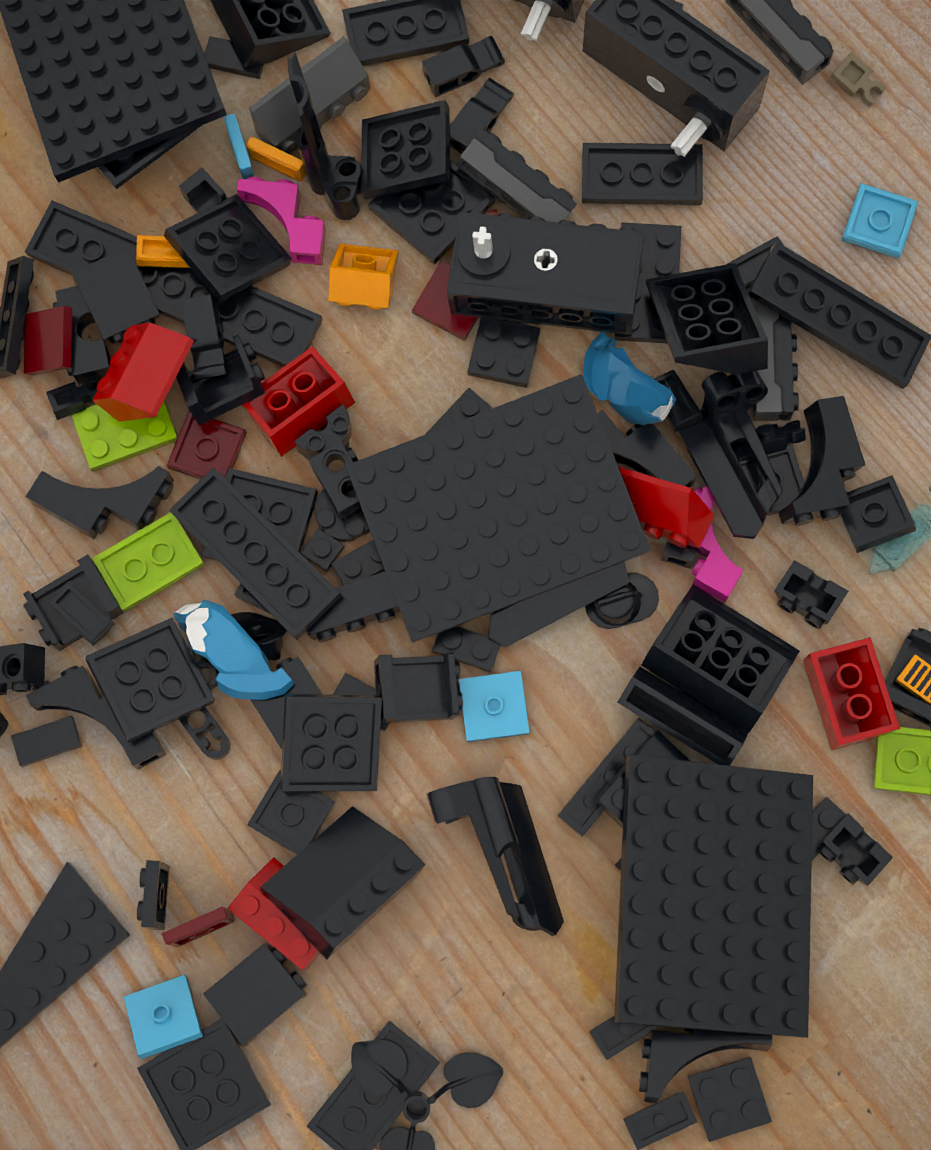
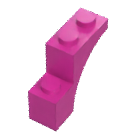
M259 177L238 179L237 192L243 202L257 205L269 211L286 229L289 235V252L292 263L322 265L326 237L324 220H319V218L309 215L298 218L301 198L298 184L286 179H279L276 182L264 181Z
M698 486L695 493L712 511L714 499L707 486L704 489ZM711 522L700 547L691 546L690 548L697 550V553L707 558L705 560L700 557L695 565L692 574L696 577L692 585L697 586L725 603L744 570L736 566L724 554L715 538Z

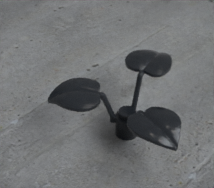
M384 1039L354 1043L351 1051L352 1068L359 1085L367 1093L378 1097L387 1095L392 1086L395 1085L404 1099V1116L411 1122L409 1130L404 1127H395L389 1130L381 1140L380 1150H435V1143L430 1133L415 1131L417 1123L425 1121L429 1116L430 1104L435 1103L441 1095L451 1089L452 1098L458 1105L466 1108L479 1107L486 1103L493 1095L504 1073L503 1068L490 1057L472 1052L460 1053L452 1057L445 1064L444 1075L449 1083L443 1085L432 1096L428 1097L420 1091H414L409 1094L401 1082L397 1080L405 1074L407 1069L406 1054L398 1044Z

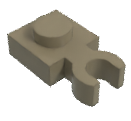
M852 52L830 76L851 97L857 91L861 93L862 101L868 106H872L876 101L870 95V90H875L879 95L886 90L881 82L869 79V76L874 71Z

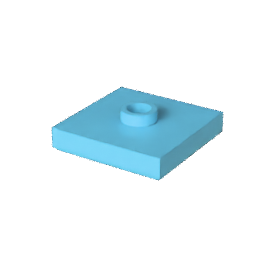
M861 183L841 241L899 259L919 201Z
M521 671L459 679L460 692L463 697L462 709L467 743L529 734Z
M186 975L124 996L140 1059L203 1037Z

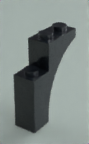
M844 396L819 399L803 411L811 442L810 468L800 493L793 502L778 512L782 524L794 522L795 526H801L821 517L822 521H829L839 517V512L850 505L843 481L854 478L856 476L855 472L865 466V461Z
M603 410L597 413L617 463L639 473L689 488L694 485L696 475L654 424H635L626 432L627 437L625 438Z
M158 466L149 474L129 484L95 489L71 485L41 471L25 497L34 506L95 539L98 533L102 534L106 530L110 522V518H108L110 514L138 530L143 529L145 525H150L157 515L156 508L162 499L166 500L172 492L174 486L172 482L174 479L168 471Z
M72 666L61 672L60 678L52 682L47 680L45 685L34 686L32 688L33 692L26 695L31 707L37 711L68 710L84 714L103 724L120 742L132 766L138 770L166 755L154 731L127 743L105 698L101 696L90 672L84 666L79 668L78 666Z
M684 1028V1031H690L689 1034L652 1030L650 1039L644 1038L642 1058L648 1060L646 1072L641 1071L639 1092H644V1102L657 1104L667 1084L688 1064L705 1055L730 1049L768 1051L772 1046V1035Z

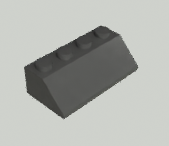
M344 36L301 68L320 129L331 118L339 117L344 112L345 107L353 101H359L364 98L370 89L368 74ZM289 78L249 107L256 134L263 142L288 154L297 148L298 135L303 127Z

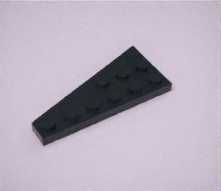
M68 861L0 970V1048L130 936L128 931Z

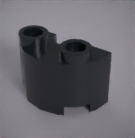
M341 405L326 417L328 425L323 431L317 432L311 428L294 441L297 451L306 459L314 457L340 441L345 449L348 448L352 435L351 422L344 405Z
M795 560L774 590L780 598L777 605L790 614L796 611L805 617L806 623L816 629H821L823 624L829 623L849 592L831 580L827 581L820 578L813 570Z
M849 813L845 814L820 842L821 845L817 849L820 855L827 861L832 863L834 860L842 868L839 873L853 885L859 881L868 886L893 858L877 841L867 835L864 828Z

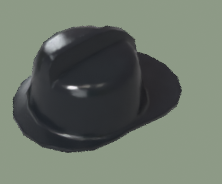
M629 573L628 584L586 605V613L594 624L605 629L619 628L642 621L652 615L659 602L658 589L654 582L645 575Z
M252 612L231 614L260 647L268 660L277 661L280 659L283 636L287 630L277 620Z

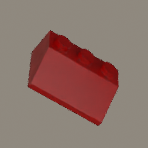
M148 322L131 325L123 335L124 341L119 350L112 356L110 367L106 375L99 381L97 392L92 400L118 422L156 417L194 342L188 336Z
M312 346L262 382L265 394L242 404V406L264 437L282 457L296 447L294 443L296 439L311 428L314 431L319 430L328 423L326 417L341 405L348 409L355 401L346 383Z
M618 467L645 535L657 540L660 537L667 538L671 543L682 548H686L687 545L696 548L700 547L715 515L692 488Z
M871 637L810 653L803 660L831 751L859 744L900 729Z
M273 857L244 886L227 909L301 970H306L312 965L320 952L260 890L264 883L284 867L281 862Z

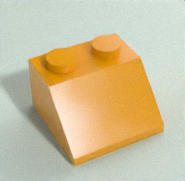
M339 243L330 266L328 301L337 302V304L342 306L353 304L365 305L375 310L389 308L393 295L399 250Z

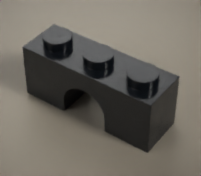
M78 286L55 291L57 302L53 303V308L60 306L72 307L71 368L67 369L68 375L74 376L79 385L90 378L101 380L110 367L111 357L109 348L103 339L95 341H85L82 339L84 329L89 324L95 323Z

